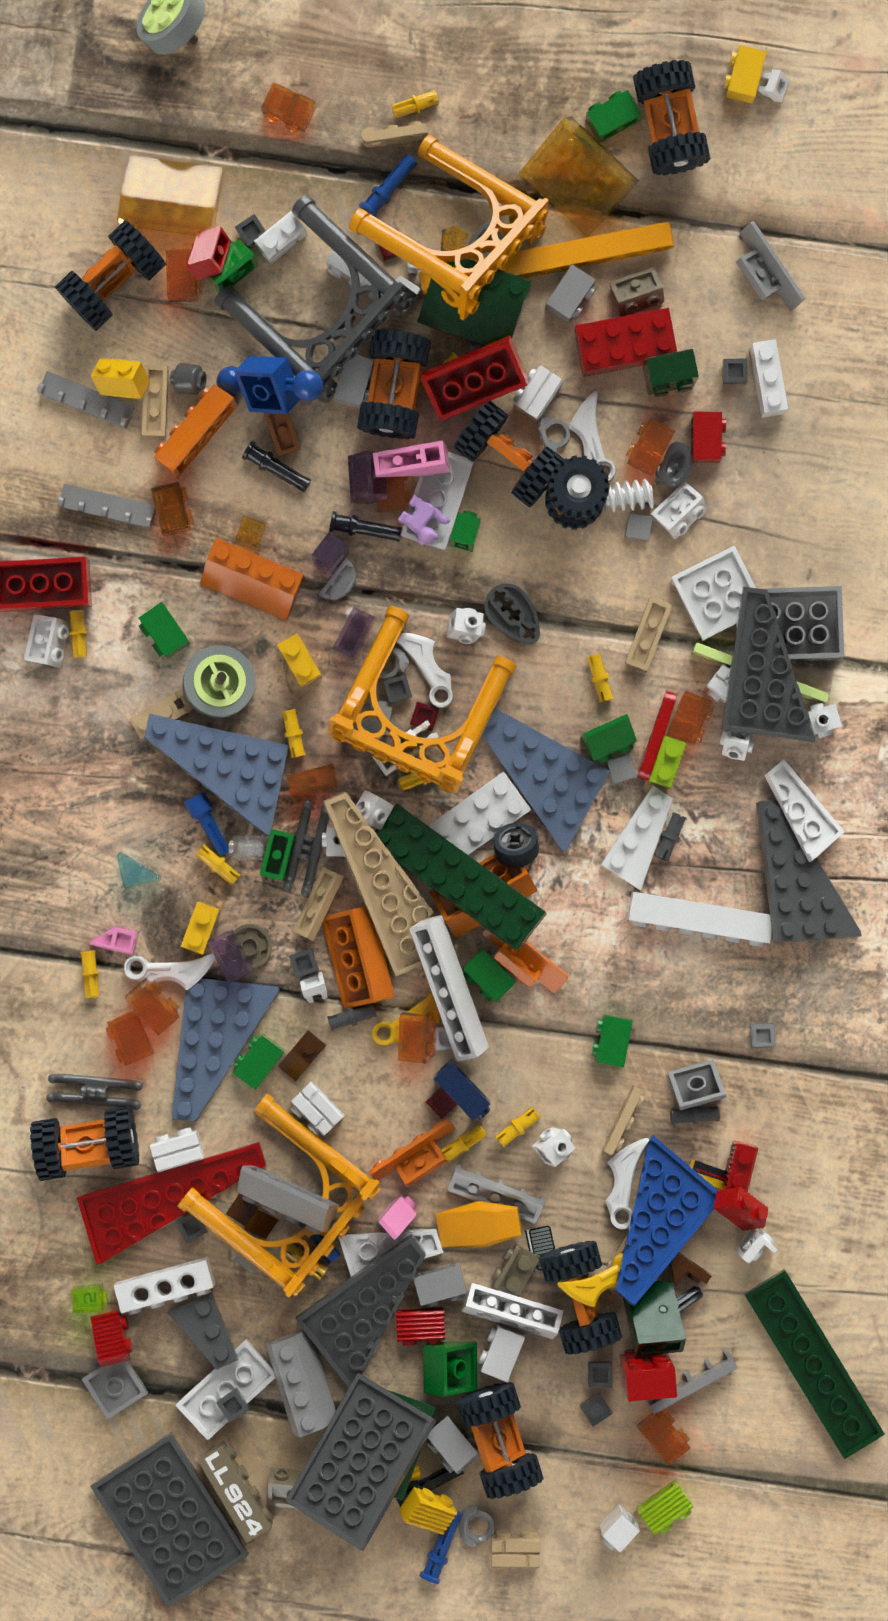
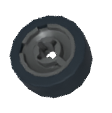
M525 823L507 824L501 827L494 835L493 845L496 859L507 867L518 868L532 863L538 856L539 844L537 833L531 826Z

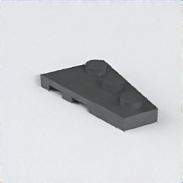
M213 1293L204 1295L168 1312L215 1369L218 1370L239 1360Z

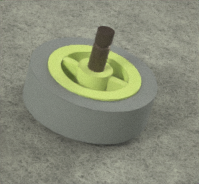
M148 0L137 21L136 29L139 38L155 53L162 55L178 50L187 42H190L192 45L196 44L198 37L195 33L205 13L204 1Z
M223 645L210 646L196 653L189 661L183 676V691L188 703L201 715L214 719L228 718L242 711L250 701L255 689V674L249 660L238 650Z

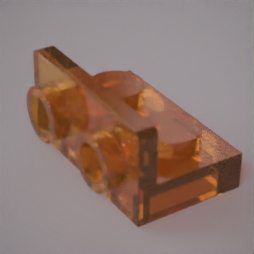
M375 475L377 512L406 511L405 504H409L410 495L409 490H404V481H409L408 476L376 477Z
M406 1012L400 1014L398 1061L425 1064L434 1057L436 1046L433 1043V1034H435L437 1022L434 1020L433 1012H428L426 1015Z

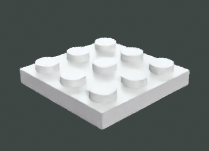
M735 545L671 577L702 641L736 625L743 586L756 588Z

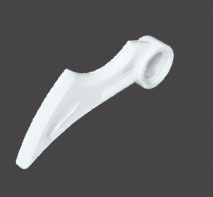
M594 391L578 408L570 423L569 430L577 434L583 442L584 456H587L590 460L593 458L597 460L596 463L598 465H605L610 469L608 482H611L615 475V466L604 457L596 419L598 392Z
M401 633L396 644L413 659L430 686V702L437 708L448 707L453 700L451 676L441 670L434 660L433 647L435 641L416 634ZM438 690H444L448 694L447 700L443 703L437 702L434 698V694Z
M211 953L190 961L172 963H149L142 956H133L126 960L124 972L130 979L138 980L149 987L160 981L170 980L177 982L188 990L207 973L217 953ZM134 961L141 962L143 966L142 972L138 975L131 971V964Z
M648 1138L638 1140L626 1146L607 1162L613 1171L615 1181L613 1190L605 1201L610 1213V1220L618 1229H627L630 1225L632 1210L629 1208L633 1176L640 1156L649 1141ZM620 1210L626 1211L629 1215L628 1221L624 1224H620L615 1220V1215Z

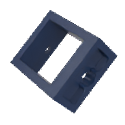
M451 1059L434 1074L433 1079L473 1121L477 1117L481 1120L490 1111L489 1106L491 1105L490 1100Z

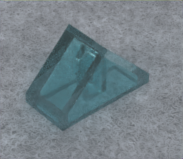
M119 852L117 854L124 889L161 880V876L125 853Z

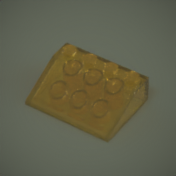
M572 116L563 118L519 172L586 237L596 229L639 182L625 166Z
M130 155L120 195L117 216L119 223L121 224L126 220L135 228L197 236L198 231L202 232V230L213 229L216 225L223 168Z

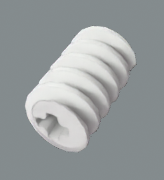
M647 479L642 480L641 486L637 480H633L632 487H630L628 481H624L622 488L618 482H615L613 489L610 486L609 494L604 504L605 511L607 512V508L610 506L612 511L616 512L617 505H620L622 511H625L627 504L630 505L632 510H635L636 503H639L641 509H644L646 502L649 503L650 508H653L651 484L649 485Z

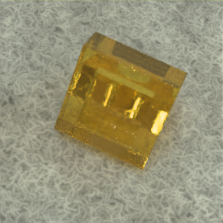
M457 226L442 230L441 249L453 251L464 248L461 246V240L468 239L469 234Z
M243 515L236 539L259 546L266 523Z

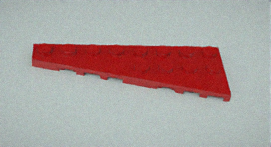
M260 1142L78 1196L77 1201L96 1265L103 1263L187 1213L188 1211H182L178 1204L192 1187L208 1200L237 1183L242 1166H256L258 1168L266 1166Z

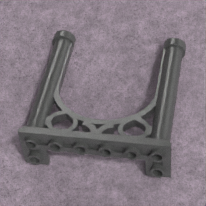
M304 195L296 201L292 208V213L299 220H302L344 260L351 275L350 298L345 311L338 321L319 336L306 340H293L280 334L231 285L220 290L215 298V303L222 310H226L274 357L288 358L294 376L304 370L316 372L323 381V390L317 399L324 402L334 395L338 383L333 378L342 373L343 366L347 361L353 359L359 353L361 345L374 336L375 329L389 319L394 308L401 313L403 310H407L413 304L417 294L403 283H398L323 213L309 195ZM358 272L372 285L360 286ZM373 292V303L367 309L361 310L358 305L359 295ZM354 311L364 316L355 328L353 327V322L356 318L353 315ZM340 337H346L337 348L329 341L331 338L337 340ZM326 344L328 346L327 356L321 362H315L313 360L315 346ZM292 347L306 348V360Z

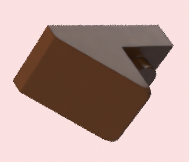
M308 1030L278 1067L294 1081H297L326 1044Z
M239 1193L226 1214L245 1226L246 1231L266 1239L279 1219L256 1203L251 1204L243 1200V1195Z
M679 1252L670 1262L675 1286L678 1285L686 1271L689 1272L687 1277L698 1284L700 1281L707 1284L712 1277L709 1272Z

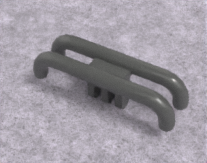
M309 799L303 801L296 837L285 881L282 886L285 892L291 891L299 860H309L301 889L303 896L310 895L322 849V833H326L329 821L328 813L323 804L315 838L306 835L312 810V801Z
M51 1074L48 1076L50 1083L84 1085L81 1088V1094H47L46 1100L50 1103L65 1102L110 1107L130 1106L134 1110L141 1108V1103L138 1100L108 1097L109 1087L140 1091L143 1088V1084L140 1081L72 1074Z

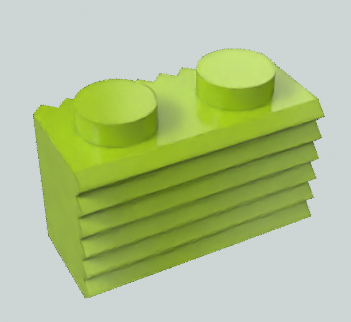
M664 736L648 782L667 789L673 786V778L676 777V769L679 768L678 764H680L679 760L682 759V751L685 750V742Z
M673 1480L656 1494L645 1500V1502H642L641 1505L637 1506L638 1513L654 1535L659 1532L661 1535L668 1532L672 1528L674 1521L678 1518L680 1520L686 1519L692 1513L691 1509L694 1508L692 1502L676 1480Z

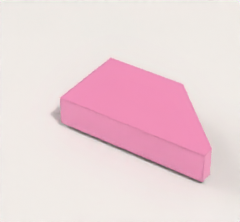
M113 927L92 940L89 945L133 955L138 932Z

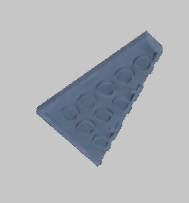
M495 708L482 736L560 849L566 852L610 771Z
M149 714L144 738L152 745H155L164 755L176 762L190 776L197 779L206 789L212 791L231 809L243 816L247 822L259 829L263 835L269 836L273 825L289 745Z
M201 978L194 986L186 990L172 1119L196 1121L278 994L280 986Z

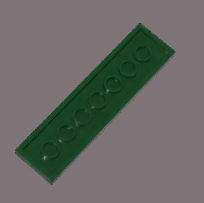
M395 804L382 829L376 828L377 836L400 866L517 952L547 915L546 911L399 804Z
M785 1269L745 1292L746 1299L842 1457L846 1459L884 1436L885 1433Z

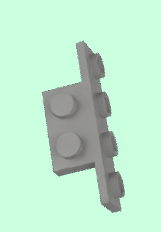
M752 221L739 233L751 252L740 257L736 263L761 300L778 292L790 311H792L805 300V297L763 236L761 230Z

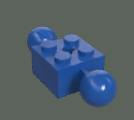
M248 356L238 368L234 366L223 368L216 380L217 387L231 396L235 397L242 393L249 412L288 414L300 400L313 401L321 395L323 390V381L314 371H301L294 378L288 358Z

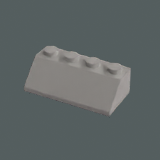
M242 1166L237 1193L243 1195V1200L251 1204H255L257 1201L264 1205V1210L273 1214L281 1212L286 1215V1220L298 1224L300 1221L307 1225V1230L319 1234L320 1231L327 1232L339 1204L256 1166Z
M303 1329L265 1342L293 1435L301 1438L328 1426L336 1410L315 1344Z

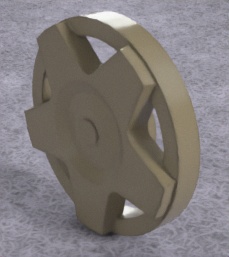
M246 924L232 932L228 940L227 949L230 958L235 964L243 968L252 969L263 965L268 960L272 952V941L269 934L262 927ZM247 928L245 935L237 934L240 930ZM258 930L261 931L266 938H259ZM232 944H234L237 947V951L234 955L232 952ZM268 949L266 956L262 959L261 952ZM246 959H249L253 965H247L241 962H243Z

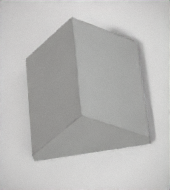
M714 1060L668 1072L675 1101L680 1110L726 1098V1093Z

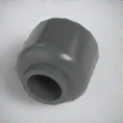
M179 363L175 370L171 371L170 383L174 385L177 393L197 395L201 390L205 389L207 375L200 365Z

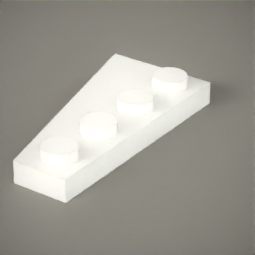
M784 759L764 775L809 862L813 861L844 833V830Z
M655 786L650 788L601 863L602 866L640 891L673 799Z
M405 1230L395 1240L388 1232L345 1234L342 1238L339 1237V1241L350 1276L352 1277L410 1234L414 1236L426 1252L425 1258L443 1253L437 1230Z

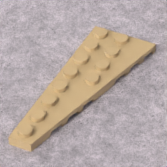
M346 792L323 801L394 976L397 977L421 966L422 963L409 928L423 919L435 917L434 911L420 895V892L401 866L395 861L390 851L384 846L376 832L371 828ZM450 935L454 950L459 949L458 944Z

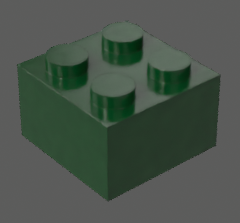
M693 349L646 358L643 365L648 395L654 394L655 397L668 395V391L676 389L678 392L689 391L699 377Z

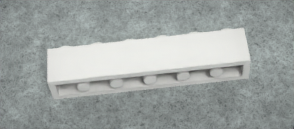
M638 892L631 893L627 920H632L633 926L646 928V924L650 923L656 924L655 929L669 931L670 927L679 928V933L693 935V931L703 932L702 937L716 939L717 935L726 936V941L740 943V939L750 940L749 945L763 947L764 943L770 944L772 925L769 914Z
M442 915L423 919L409 929L456 1061L477 1058L489 1048L445 921Z

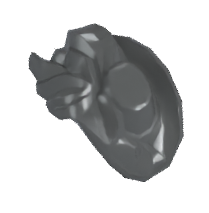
M675 441L668 447L663 462L658 464L657 471L655 472V482L657 485L662 481L663 484H667L668 488H676L677 485L688 479L692 470L693 460L691 451L685 443Z

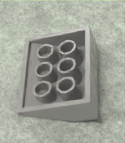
M842 586L765 589L768 590L790 661L840 660L845 657Z

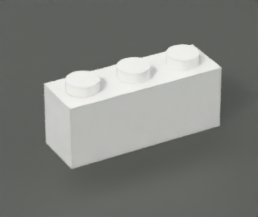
M776 339L752 343L749 351L761 418L785 414L788 410Z

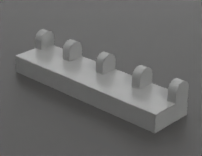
M46 371L42 383L37 388V392L42 396L124 429H127L135 409L130 404L110 396L100 395L98 391Z
M68 484L63 485L61 497H59L57 503L58 507L149 529L152 528L157 507L154 504Z
M456 1164L447 1191L474 1201L518 1207L519 1217L534 1224L538 1221L546 1199L544 1196L537 1198L526 1194V1190L523 1188L518 1191L505 1186L502 1180H499L497 1183L481 1176V1172L477 1171L474 1174L463 1170L460 1164Z
M728 1349L723 1350L726 1358L713 1366L708 1358L704 1360L708 1368L691 1377L688 1370L684 1371L683 1373L687 1380L676 1385L677 1398L647 1400L653 1413H658L736 1370L738 1367Z

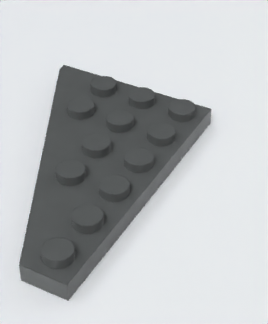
M778 801L757 802L756 809L774 943L861 937L862 934L817 858L811 862L808 861Z

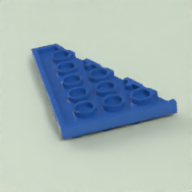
M654 1135L648 1141L615 1291L633 1307L714 1210L713 1207L718 1191Z

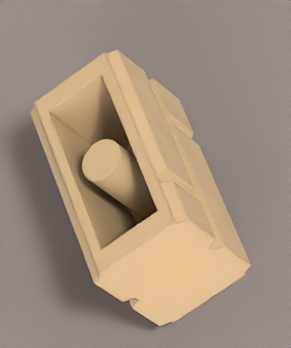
M498 1530L496 1534H492V1568H540V1536L535 1534V1531L522 1530L520 1534H511L509 1530Z

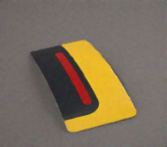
M696 1160L691 1161L690 1167L713 1187L726 1189L722 1185L725 1182L723 1180L725 1178L724 1174L727 1173L725 1170Z

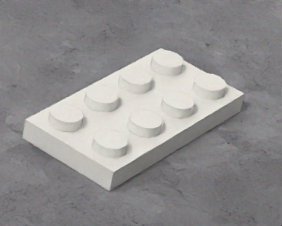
M448 452L451 472L419 476L414 495L421 498L422 501L432 504L445 517L450 519L448 524H441L436 518H433L427 524V527L434 529L438 540L435 539L432 544L425 545L446 551L474 462H471L466 457ZM409 508L408 514L412 515L415 509ZM404 524L400 536L417 542V534Z
M503 771L431 823L429 827L469 855L492 839L501 827L514 823L528 813L531 808Z
M247 1339L235 1349L239 1358L238 1361L218 1370L214 1368L176 1403V1407L207 1440L228 1422L216 1404L217 1400L237 1387L246 1402L249 1403L276 1378L272 1366Z

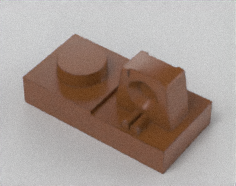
M264 413L278 457L300 450L289 413Z

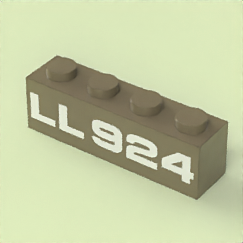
M222 1441L200 1454L197 1461L245 1542L248 1543L271 1529L274 1518L270 1509L267 1506L263 1507L260 1502L261 1495L256 1486L252 1487L247 1480L249 1474L243 1465L239 1466L235 1459L237 1454L230 1444L227 1446L226 1442Z

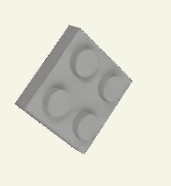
M129 1361L106 1367L100 1366L82 1378V1381L106 1419L111 1418L148 1394L146 1387Z

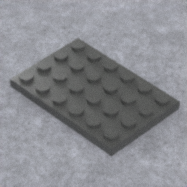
M357 1373L285 1501L359 1550L364 1551L437 1420L362 1374Z
M172 1432L90 1486L168 1608L249 1555L248 1550Z

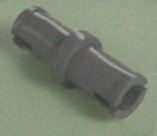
M672 813L666 831H663L661 834L663 838L655 857L669 862L675 844L679 843V834L687 819L686 817H681L678 813Z
M370 1003L354 1009L352 1007L347 1008V1011L327 1016L331 1031L351 1024L355 1026L357 1022L377 1017L374 1004Z
M694 1106L683 1110L671 1109L670 1118L672 1124L692 1122L695 1125L699 1124V1122L720 1121V1111L718 1106L705 1108Z

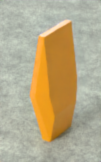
M475 1201L436 1213L442 1247L486 1248L522 1235L519 1211L516 1206Z

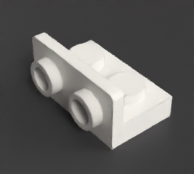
M683 482L651 515L676 540L687 532L689 526L694 521L700 519L705 514L708 506L704 498L686 482Z
M34 614L24 660L60 668L64 658V648L69 635L70 622L59 618Z
M760 1228L759 1231L755 1229L749 1230L737 1245L735 1251L746 1262L750 1263L752 1260L756 1261L761 1256L764 1245L774 1253L778 1249L774 1246L776 1241Z

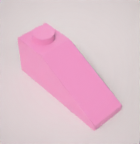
M443 441L373 453L376 477L428 476L451 472L448 449Z
M400 1194L380 1212L378 1222L395 1240L417 1215L415 1209L417 1204L410 1196L404 1197Z

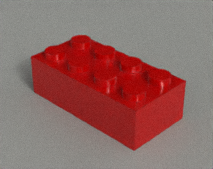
M669 308L579 324L575 326L574 330L583 377L643 366L646 358L677 352Z
M511 336L423 371L421 376L439 421L528 386L529 380Z
M86 556L0 561V612L92 607L90 560Z
M628 1349L624 1351V1354H619L621 1382L628 1402L677 1398L675 1367L668 1353L636 1357L634 1349Z

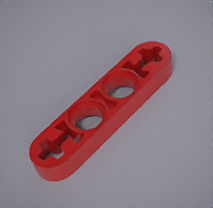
M666 690L637 778L646 781L650 779L678 694Z

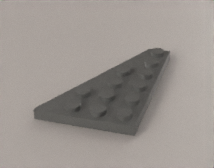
M743 586L721 729L815 742L808 713L787 654L786 645L776 620L768 590Z
M412 1234L296 1316L298 1324L348 1388L351 1386L357 1373L362 1374L365 1371L369 1359L373 1356L386 1327L390 1324L394 1312L398 1309L411 1280L415 1277L418 1267L426 1256V1252Z

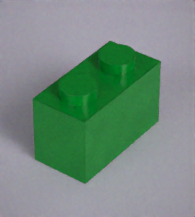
M629 90L623 93L617 91L603 104L597 102L588 108L586 121L598 143L607 140L640 121L642 114Z
M466 510L463 511V514L457 513L450 538L451 547L473 552L481 518H477L476 513Z
M162 602L138 618L141 622L139 625L140 630L146 637L149 635L155 642L152 647L159 657L164 655L168 659L191 643Z
M271 829L260 871L261 876L281 881L285 880L296 835Z
M483 948L462 968L465 971L464 977L472 985L476 982L482 988L479 992L489 1002L492 999L497 1002L516 983Z
M603 1014L602 1019L598 1018L596 1033L600 1034L598 1042L593 1043L591 1056H595V1062L624 1067L633 1020Z
M261 1034L260 1037L255 1035L247 1045L250 1050L244 1057L241 1054L233 1064L236 1068L233 1074L254 1090L259 1087L286 1051L265 1034Z

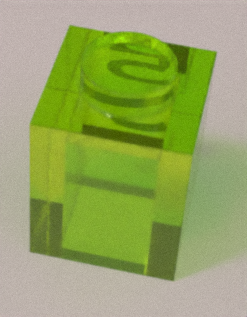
M103 1283L74 1286L71 1290L73 1314L102 1311L105 1308V1304H108L107 1289L103 1290Z

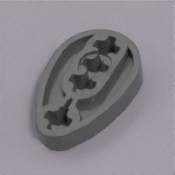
M500 584L494 587L488 593L484 604L485 614L489 622L501 633L517 642L528 645L536 643L540 637L539 620L536 610L526 593L520 587L513 584ZM495 592L498 594L503 592L505 594L503 597L506 603L512 602V611L516 612L518 610L520 612L518 616L519 621L515 619L510 621V613L507 610L501 611L502 603L500 601L496 603L493 601ZM524 627L529 630L535 629L534 639L530 637L524 638Z

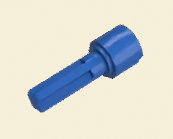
M204 791L184 801L192 819L199 820L218 856L227 854L230 848L210 813L213 806Z

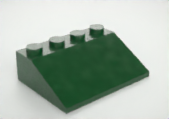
M467 258L460 260V264L462 267L470 269L477 264V261ZM453 261V262H445V263H447V264H449L450 266L454 267L455 261ZM498 269L493 280L481 288L478 297L480 304L473 315L469 314L463 321L460 319V314H458V308L450 306L443 299L441 291L444 288L431 278L417 323L482 346L507 336L513 338L531 288V281Z

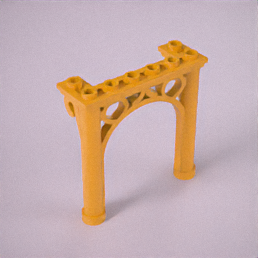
M428 135L420 144L418 156L474 188L486 198L492 211V220L486 232L467 247L453 251H436L420 245L363 209H358L349 222V230L357 235H364L428 274V276L444 288L441 291L443 299L450 306L458 308L460 319L464 321L469 314L473 315L480 304L478 297L481 288L493 280L495 272L499 268H504L512 253L516 254L519 251L522 242L527 239V243L531 245L537 238L540 239L546 231L545 220L549 214L547 210L549 200L547 198L543 200L539 198L537 201L443 146L435 137ZM510 215L509 222L511 224L502 223L499 217ZM498 232L507 234L501 241L498 238ZM488 251L491 252V253L484 259L482 253L488 252ZM472 258L477 261V264L473 268L468 269L461 266L460 260ZM453 261H455L454 267H452V266H450L449 264L445 263V262H453Z
M389 606L384 615L385 620L339 714L336 713L330 719L327 733L331 734L330 737L338 742L346 741L352 744V747L359 752L365 753L367 751L373 754L374 758L383 763L388 761L395 764V767L402 772L408 773L410 771L418 775L417 778L423 782H433L440 785L439 788L447 793H458L464 779L462 776L509 677L513 676L517 666L505 657H495L468 718L452 734L440 738H421L407 734L395 727L385 717L376 697L378 679L410 617L404 610L395 606ZM368 696H370L373 711H365L360 714ZM366 718H377L381 725V730L378 733H370L362 728L361 722ZM386 730L390 732L388 737L392 739L394 747L378 740L383 737ZM459 738L454 748V751L450 756L449 750L445 744L451 743ZM417 745L421 746L418 754L419 759L403 752L410 748L416 749ZM437 746L443 753L444 760L440 763H434L425 757L424 751L427 748Z
M267 1093L253 1112L260 1118H263L316 1162L323 1179L322 1197L329 1200V1191L338 1187L347 1190V1201L336 1211L338 1213L344 1212L327 1232L320 1231L319 1234L324 1236V1238L314 1251L309 1254L310 1248L308 1243L300 1238L304 1235L309 1238L316 1233L307 1230L306 1227L297 1234L283 1240L265 1241L257 1239L207 1201L193 1187L184 1196L178 1207L184 1212L188 1211L280 1285L286 1292L285 1295L289 1298L292 1294L297 1296L303 1289L305 1284L302 1281L306 1275L309 1274L312 1277L320 1266L317 1261L322 1255L327 1257L334 1249L335 1245L332 1242L337 1236L342 1238L350 1228L347 1223L352 1217L355 1219L359 1217L365 1209L362 1206L367 1198L372 1200L379 1192L380 1188L377 1185L380 1182L377 1179L374 1181L372 1178H369L274 1102L275 1099ZM326 1168L344 1181V1183L338 1182L329 1185ZM352 1189L358 1193L354 1199ZM295 1242L301 1243L305 1249L304 1255L296 1263L289 1262L285 1256L287 1245ZM281 1246L280 1257L282 1262L263 1247ZM300 1267L296 1273L290 1269Z

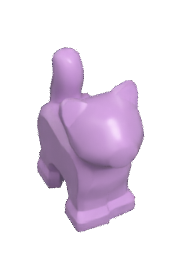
M414 495L409 502V508L415 509V512L410 515L403 511L398 521L406 524L417 534V542L420 545L432 544L435 539L438 540V536L434 529L427 527V524L433 518H436L441 524H448L450 519L445 517L432 504L424 502L421 498Z

